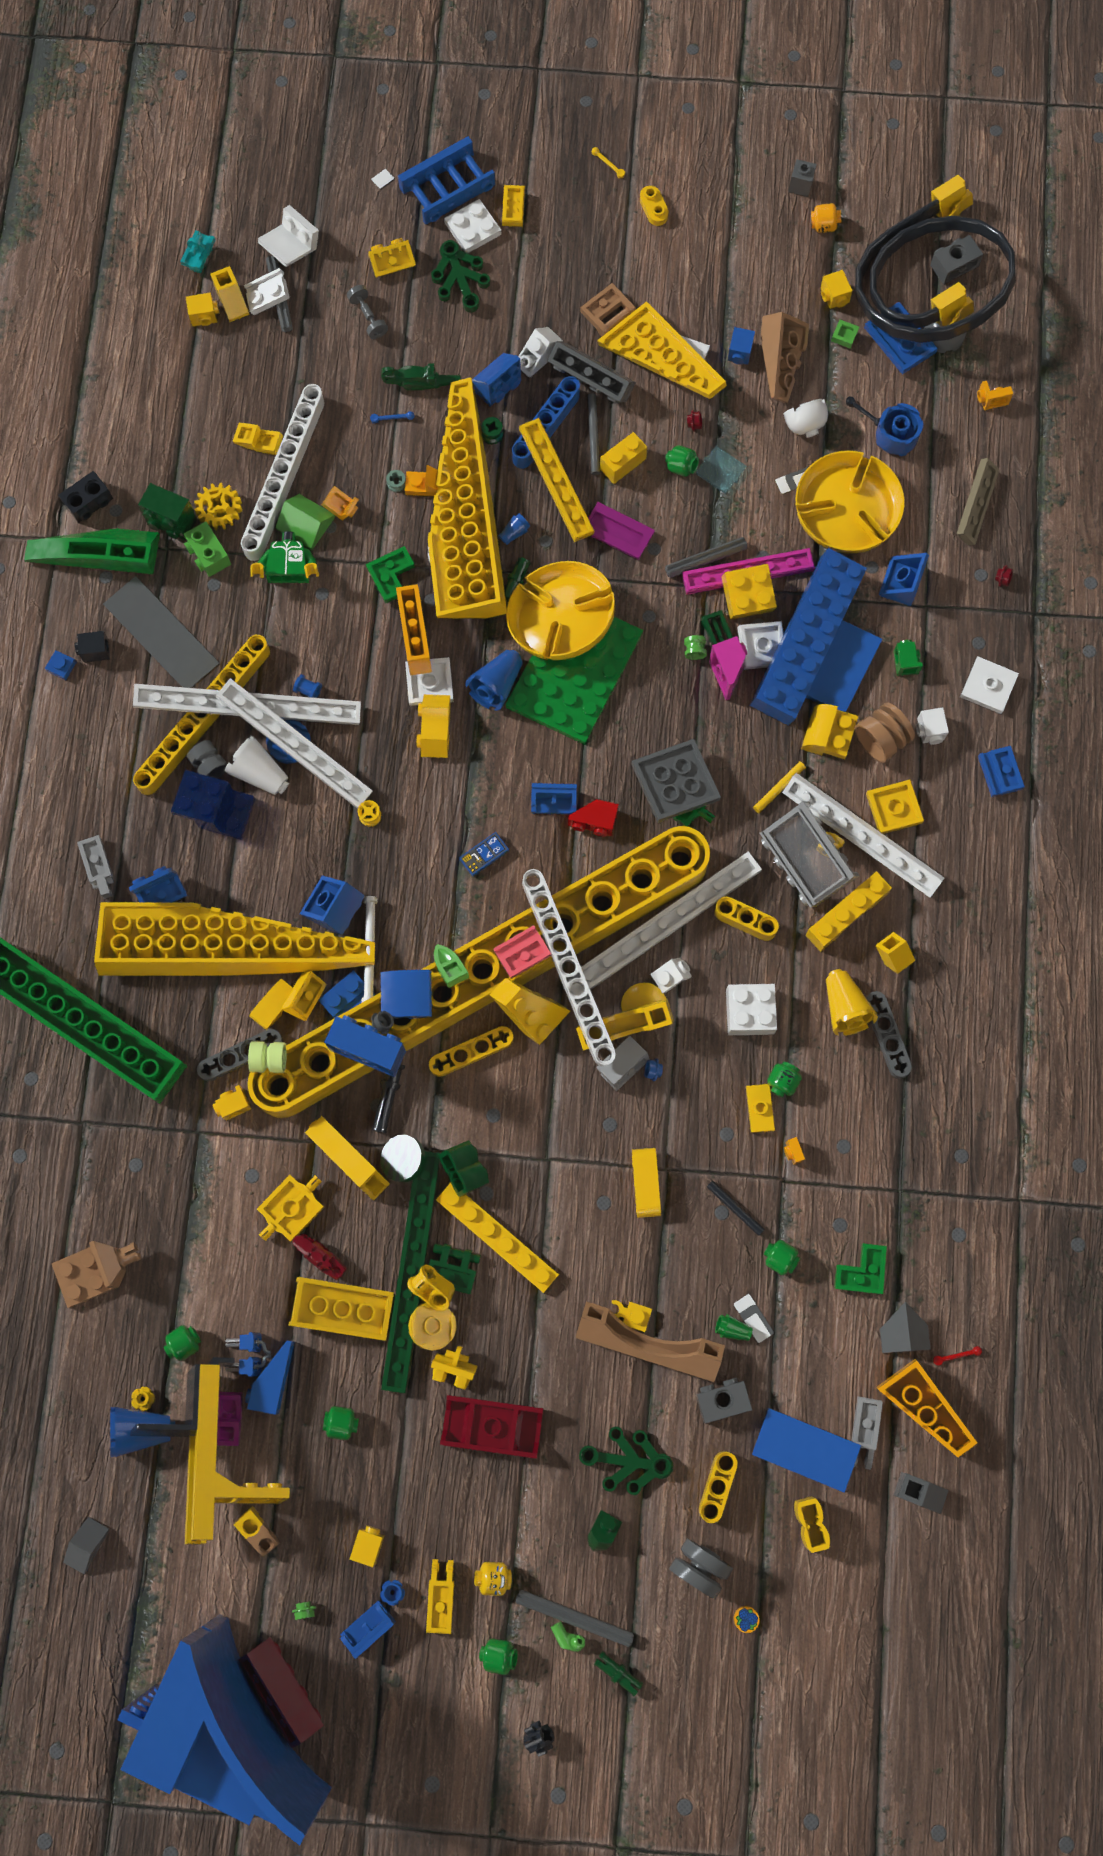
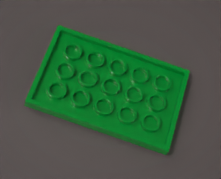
M614 617L608 632L602 640L589 651L579 656L564 660H552L532 655L506 703V708L585 745L644 630Z

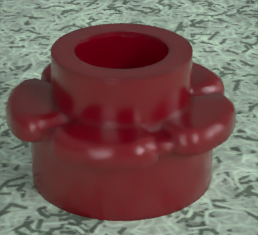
M692 410L691 414L687 415L688 428H692L694 432L696 429H702L701 411L695 412Z
M1007 565L1003 569H998L995 581L999 582L1000 587L1002 585L1009 586L1013 576V569L1008 568Z

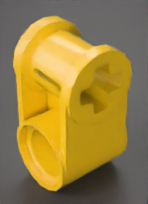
M423 1265L420 1268V1272L416 1276L411 1277L407 1282L410 1291L436 1311L446 1310L455 1292L454 1285L430 1265Z

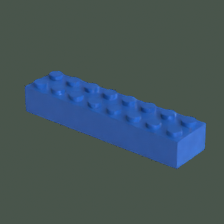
M830 548L823 553L749 706L788 726L796 719L865 574L866 567Z

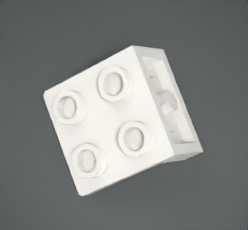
M288 205L283 208L282 225L259 237L258 243L287 267L317 249L319 230L292 206Z

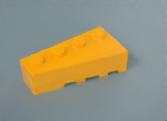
M916 1359L876 1387L955 1456H961L977 1444L972 1434Z

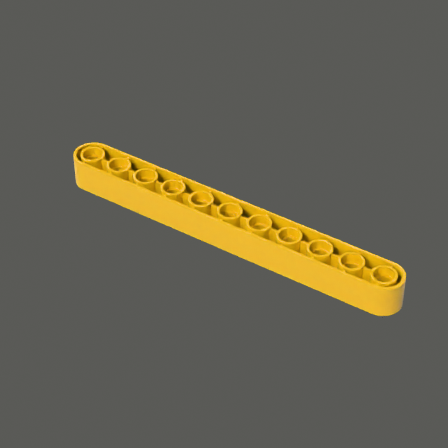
M673 827L553 894L552 898L560 918L569 920L573 925L567 935L575 954L580 953L697 886L706 873L710 858V849L705 837L691 827ZM676 852H683L689 856L690 862L685 866H679L672 861L671 857ZM638 874H645L650 878L651 884L647 888H638L633 884L632 879ZM599 896H605L611 900L612 906L606 911H599L592 904L594 899ZM545 899L536 905L539 908H546L548 901ZM530 907L454 950V953L468 971L469 978L450 987L452 996L448 1001L438 1002L433 998V993L438 987H448L439 974L436 963L433 962L421 969L431 970L432 1017L411 1019L409 1023L402 1026L394 1023L388 1033L399 1037L405 1050L408 1051L494 1002L490 994L505 978L524 985L555 967L550 956L510 979L494 952L495 947L533 925L546 944L532 908ZM547 919L544 922V926L548 930H554L553 924L555 920ZM558 940L553 943V948L558 952H562L566 949V945L563 941ZM482 963L490 965L493 969L491 976L487 979L476 978L473 971L477 965ZM381 992L338 1017L343 1018L345 1015L357 1021L356 1024L361 1027H365L366 1024L372 1026V1015L381 1012ZM334 1019L286 1045L287 1059L284 1073H273L268 1068L264 1073L250 1072L248 1091L254 1103L264 1112L273 1117L287 1118L303 1111L374 1069L329 1050L324 1042L334 1022ZM319 1055H326L330 1059L329 1067L323 1072H315L311 1066L313 1059ZM278 1078L287 1079V1091L280 1096L273 1095L271 1093L273 1081Z

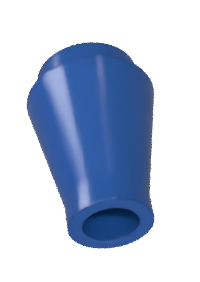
M520 513L516 516L513 515L498 536L504 544L508 545L513 540L527 533L530 524Z

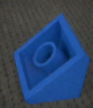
M919 553L892 556L879 595L911 606L929 554Z

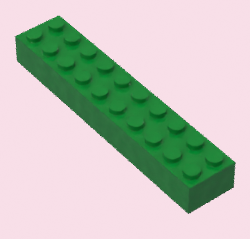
M0 937V995L161 1104L187 1068V1065Z

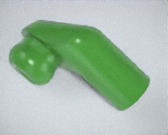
M561 1621L550 1627L562 1649L578 1652L584 1648V1637L567 1633Z

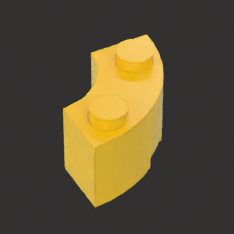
M424 694L423 702L418 704V717H422L421 734H417V748H421V757L448 758L450 695Z

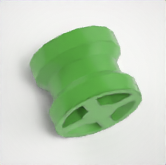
M692 635L684 639V645L687 647L685 651L686 659L699 660L707 656V650L704 648L706 644L704 636Z

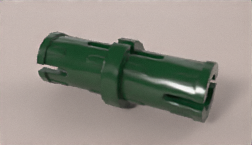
M518 557L514 569L507 576L508 581L504 592L505 600L508 602L519 583L523 585L524 583L523 579L531 564L525 558Z
M602 1651L599 1657L606 1664L596 1659L593 1665L610 1676L614 1684L617 1682L634 1697L638 1691L630 1684L632 1683L640 1689L643 1682L626 1671V1667L623 1664L619 1665Z

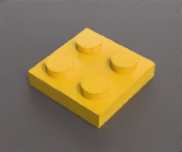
M910 780L866 792L877 829L882 834L919 825L924 822Z

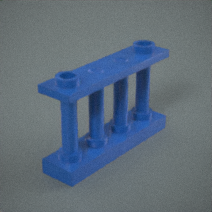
M469 136L398 175L399 188L402 193L405 194L413 191L424 207L422 215L425 225L438 220L442 215L477 195L491 190L495 186V172L491 170L484 174L472 158L473 142ZM462 161L466 162L477 178L466 184L454 167ZM444 171H448L459 189L450 194L437 177V175ZM427 181L431 182L441 196V199L432 204L419 187Z

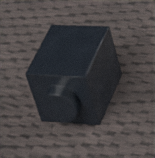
M104 631L77 634L78 642L74 644L75 652L84 663L110 660L109 639Z

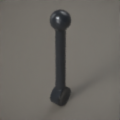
M847 397L846 404L848 406H854L874 421L875 426L878 427L880 418L874 417L858 405L853 397Z

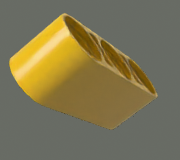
M722 897L716 904L714 912L718 920L758 939L769 941L774 938L778 931L779 925L774 917L731 897ZM728 905L731 908V912L728 914L721 912L720 906ZM749 915L752 918V922L744 923L740 916ZM769 924L773 928V932L766 933L762 930L761 926Z
M632 1149L637 1218L661 1216L656 1149Z
M727 1451L719 1452L715 1456L699 1505V1514L707 1523H715L720 1520L737 1469L736 1457ZM723 1456H729L732 1460V1465L727 1470H722L719 1466V1460ZM715 1480H722L724 1483V1490L719 1494L713 1493L711 1488ZM708 1504H714L717 1508V1513L712 1518H707L704 1515V1508Z

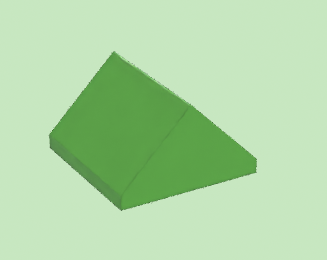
M298 494L284 501L276 530L281 533L286 531L294 532L295 541L303 542V546L313 550L336 516L308 498Z

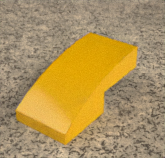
M239 423L233 443L254 451L277 455L283 435L277 431L261 430L258 425Z
M280 979L256 1005L249 1017L265 1030H268L282 1016L284 1010L281 1008L293 987L283 979Z

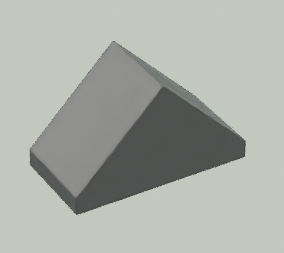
M88 1517L70 1540L63 1563L82 1574H86L110 1528Z

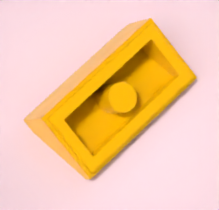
M311 970L302 973L281 1009L303 1021H307L327 984Z

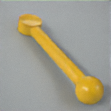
M597 147L592 149V154L598 156L617 173L618 178H624L625 171L623 169H618L600 153Z

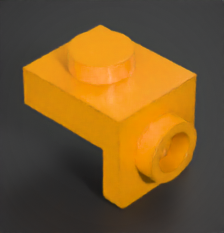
M334 486L321 505L343 521L348 516L351 518L358 509L356 504L359 499L356 497L350 498Z

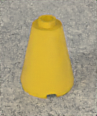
M841 969L831 971L826 978L833 1032L838 1036V1032H843V1035L847 1036L869 1028L867 1023L872 1020L875 1023L878 1019L876 1011L847 971H842Z

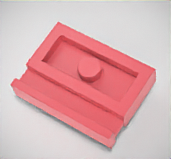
M534 925L494 948L495 954L498 956L510 979L551 956L549 949Z

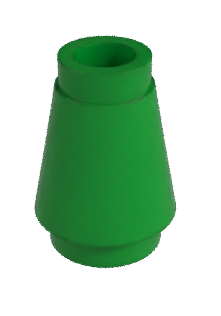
M728 1314L726 1316L720 1315L715 1327V1333L719 1334L721 1338L745 1341L750 1340L753 1331L752 1327Z

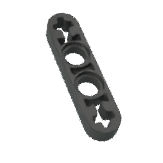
M871 992L866 999L869 1003L873 1000V997L876 1000H881V1003L878 1005L880 1012L883 1010L886 1012L877 1015V1021L873 1023L872 1020L871 1024L889 1072L895 1078H904L910 1073L912 1066L887 998L881 992ZM871 1005L877 1013V1007L875 1005ZM886 1018L890 1022V1028L887 1030L880 1029L878 1027V1020ZM892 1039L898 1043L897 1051L891 1052L887 1050L886 1042ZM899 1053L902 1054L898 1060L901 1065L905 1064L906 1066L903 1073L900 1070H895L894 1067L897 1065L896 1058L891 1060L890 1057L896 1056Z
M275 1029L265 1030L204 1059L197 1066V1073L205 1081L216 1080L248 1064V1056L245 1055L244 1050L251 1041L257 1042L260 1039L261 1042H267L269 1035L278 1037L275 1042H283V1038ZM228 1054H233L236 1057V1061L232 1066L224 1065V1057ZM218 1059V1062L220 1066L223 1068V1070L220 1071V1069L216 1067L211 1070L212 1075L208 1076L206 1073L203 1074V1072L206 1070L205 1066H216L217 1063L215 1062V1060Z

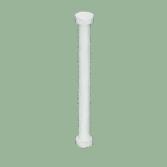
M366 896L364 897V903L366 904L365 940L374 942L375 904L378 903V898ZM366 946L368 955H370V946ZM374 965L365 966L364 997L362 1002L373 997Z

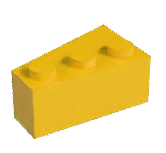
M507 978L490 994L517 1027L539 1045L570 1012V1010L555 1000L547 998Z

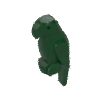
M430 363L425 367L404 366L399 370L394 369V367H383L381 369V378L384 383L396 384L411 391L437 389L440 386L451 385V382L461 380V375H439L436 372L434 363Z

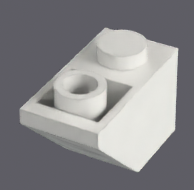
M549 327L536 328L518 356L521 361V370L528 377L533 376L548 362L547 360L556 341H563Z

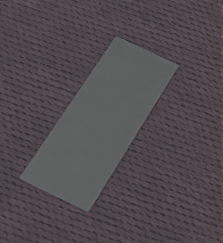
M136 576L103 603L183 688L193 687L219 664L207 649Z

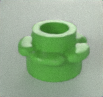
M311 1601L296 1604V1609L292 1610L295 1620L315 1617L314 1609H316V1606H311Z

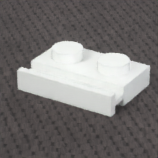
M280 268L244 285L247 290L246 296L249 310L253 315L290 298L286 280L283 276L284 271Z

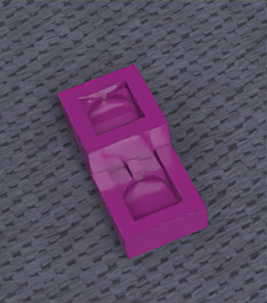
M219 1392L217 1445L239 1446L243 1392Z

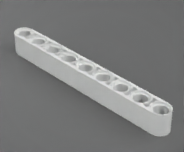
M309 384L302 391L242 537V549L246 558L251 561L259 560L265 552L284 501L287 498L324 407L321 388L316 384ZM289 452H295L292 455H287ZM282 470H287L286 473L280 474ZM274 489H280L278 492H272ZM268 507L272 508L270 511H264ZM264 526L262 530H256L258 527ZM256 545V548L248 549L250 546Z
M536 869L528 870L523 876V889L551 953L593 1060L599 1066H607L613 1062L616 1055L611 1039L544 876ZM530 876H535L539 879L540 883L535 887H531L527 884L526 880ZM540 897L545 898L548 901V906L546 908L537 907L536 899ZM547 919H553L557 923V928L548 930L544 926V922ZM555 941H563L566 949L562 952L556 951L553 948ZM571 962L575 967V971L570 974L565 973L562 970V964ZM576 983L582 985L584 989L583 994L578 996L574 995L571 991V986ZM583 1005L590 1006L593 1011L592 1016L583 1017L580 1013V1007ZM591 1027H598L601 1030L602 1034L599 1039L590 1037L589 1029ZM600 1049H607L610 1052L611 1056L608 1061L599 1059L598 1051Z

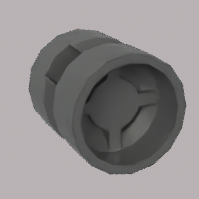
M210 740L198 743L187 753V758L194 768H198L197 772L206 783L221 777L225 773L227 766L223 757L217 755L218 750Z

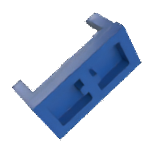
M532 783L531 813L572 814L576 811L577 784Z
M378 1600L340 1634V1639L356 1659L390 1629L396 1621Z

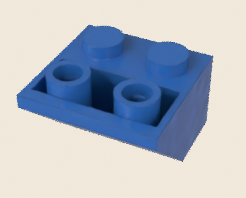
M503 353L472 379L475 393L490 407L495 402L499 403L508 391L514 390L519 386L521 382L520 358L517 355Z

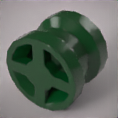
M489 417L482 422L483 440L491 445L499 443L503 438L502 422L495 417Z

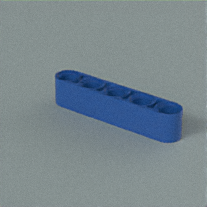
M573 376L564 378L533 418V420L539 418L541 423L544 421L550 422L549 424L542 423L549 439L580 398L579 380ZM573 389L574 391L568 392L566 390ZM561 405L562 407L556 408L554 406ZM522 434L512 447L513 464L520 469L527 468L534 460ZM520 453L526 454L523 457L518 456Z

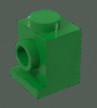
M903 640L897 643L894 649L897 676L919 674L923 664L920 662V651L916 649L915 642Z

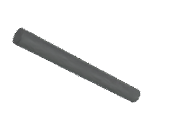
M592 393L588 395L592 475H599L596 394Z

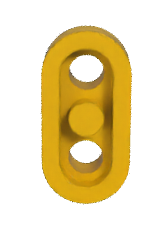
M655 186L644 187L640 192L641 206L649 222L652 225L661 226L668 220L669 210L658 188Z

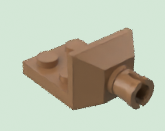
M91 1241L89 1242V1248L51 1263L67 1308H72L118 1288L126 1272L125 1266L141 1260V1254L135 1252L139 1250L136 1243L132 1242L123 1248H116Z

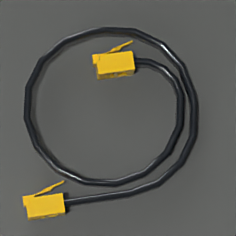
M959 175L931 191L932 202L890 227L873 241L864 251L856 267L855 292L857 301L867 318L875 326L894 338L925 343L950 340L971 331L985 323L1006 304L1016 283L1015 251L1004 234L982 220L959 216L962 211L973 205V194L966 189L965 180ZM959 230L980 234L998 245L1009 262V275L1000 293L981 310L969 317L967 316L974 312V302L969 296L967 297L966 288L959 282L932 298L931 310L911 315L896 313L886 307L877 291V278L887 259L905 243L928 233ZM876 255L877 257L870 269V295L878 312L870 305L863 292V276ZM935 322L940 325V327L918 329Z

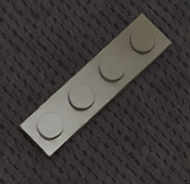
M989 458L980 460L956 534L968 546L976 544L999 473V469Z

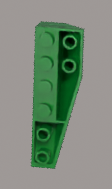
M116 528L32 539L27 541L24 561L154 574L160 533Z

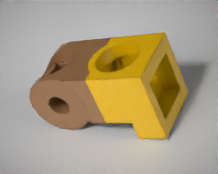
M253 1506L233 1524L263 1557L280 1544L278 1538L267 1527L268 1525Z

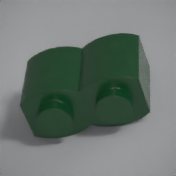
M469 1140L446 1149L439 1154L442 1166L450 1176L451 1184L459 1197L482 1188L489 1183L488 1171L479 1162L478 1151Z

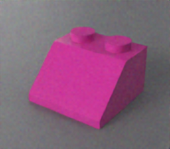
M737 636L712 645L709 659L725 700H729L732 696L747 655L745 644L743 642L740 643Z

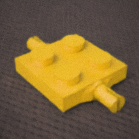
M289 1175L257 1208L268 1223V1226L259 1236L267 1241L277 1231L292 1242L293 1237L298 1236L324 1208L313 1194L315 1188L322 1181L314 1175L305 1186Z

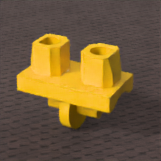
M458 1346L456 1352L446 1350L445 1355L436 1353L431 1368H434L432 1379L445 1382L447 1374L450 1373L456 1375L454 1385L458 1388L466 1389L470 1380H473L478 1366L468 1363L470 1357L461 1354L463 1347Z

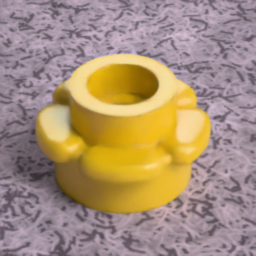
M148 1387L135 1389L131 1396L133 1398L131 1401L132 1406L141 1411L149 1410L155 1402V1395Z

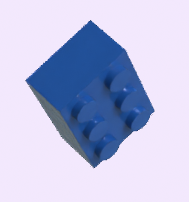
M344 1015L343 1018L336 1016L324 1042L329 1050L395 1077L406 1053L403 1043L400 1042L401 1039L389 1033L387 1036H383L378 1033L379 1030L367 1024L365 1027H361L356 1024L357 1021L348 1016Z

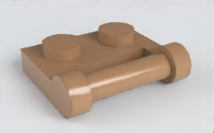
M613 283L580 307V312L597 329L601 337L636 310L635 306ZM622 306L624 308L605 324L601 321L618 307Z

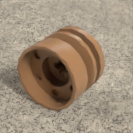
M889 702L876 709L872 714L873 717L867 716L855 726V734L863 748L880 763H885L896 754L897 748L903 749L907 743L912 742L915 738V732L907 717L900 709Z

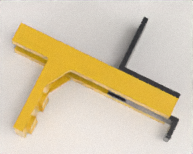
M213 1357L209 1361V1365L195 1364L187 1373L185 1425L136 1424L130 1432V1436L189 1437L185 1545H205L207 1541L213 1540L214 1503L280 1504L289 1499L290 1488H282V1483H269L265 1487H258V1483H243V1486H237L216 1472L220 1367H231L235 1363V1358Z

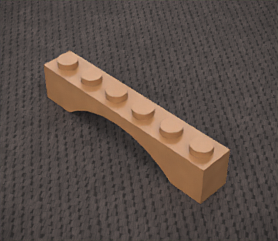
M587 1301L575 1337L712 1382L716 1379L725 1345L703 1338L691 1341H668L647 1336L627 1326L609 1308Z

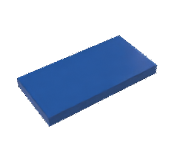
M842 621L806 698L818 704L838 706L837 710L846 712L881 644L882 638Z
M768 1408L752 1455L845 1493L861 1445Z

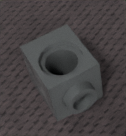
M796 159L790 181V193L809 197L817 164Z

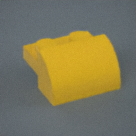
M829 704L816 705L813 708L801 750L821 756L825 753L845 759L858 716L837 710L838 706Z

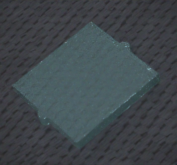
M715 446L711 453L704 457V462L696 470L695 474L726 494L734 483H738V478L747 466Z

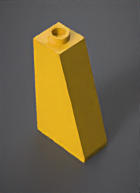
M322 1116L310 1124L309 1129L305 1133L373 1201L390 1185Z

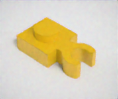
M612 1300L611 1304L619 1307V1312L614 1314L617 1318H624L623 1323L633 1329L642 1332L646 1331L652 1312L651 1308L629 1302L628 1307L625 1308L620 1301Z

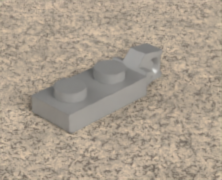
M97 835L77 842L89 882L94 889L99 888L100 894L104 899L112 897L109 884L114 883L113 874L101 837Z

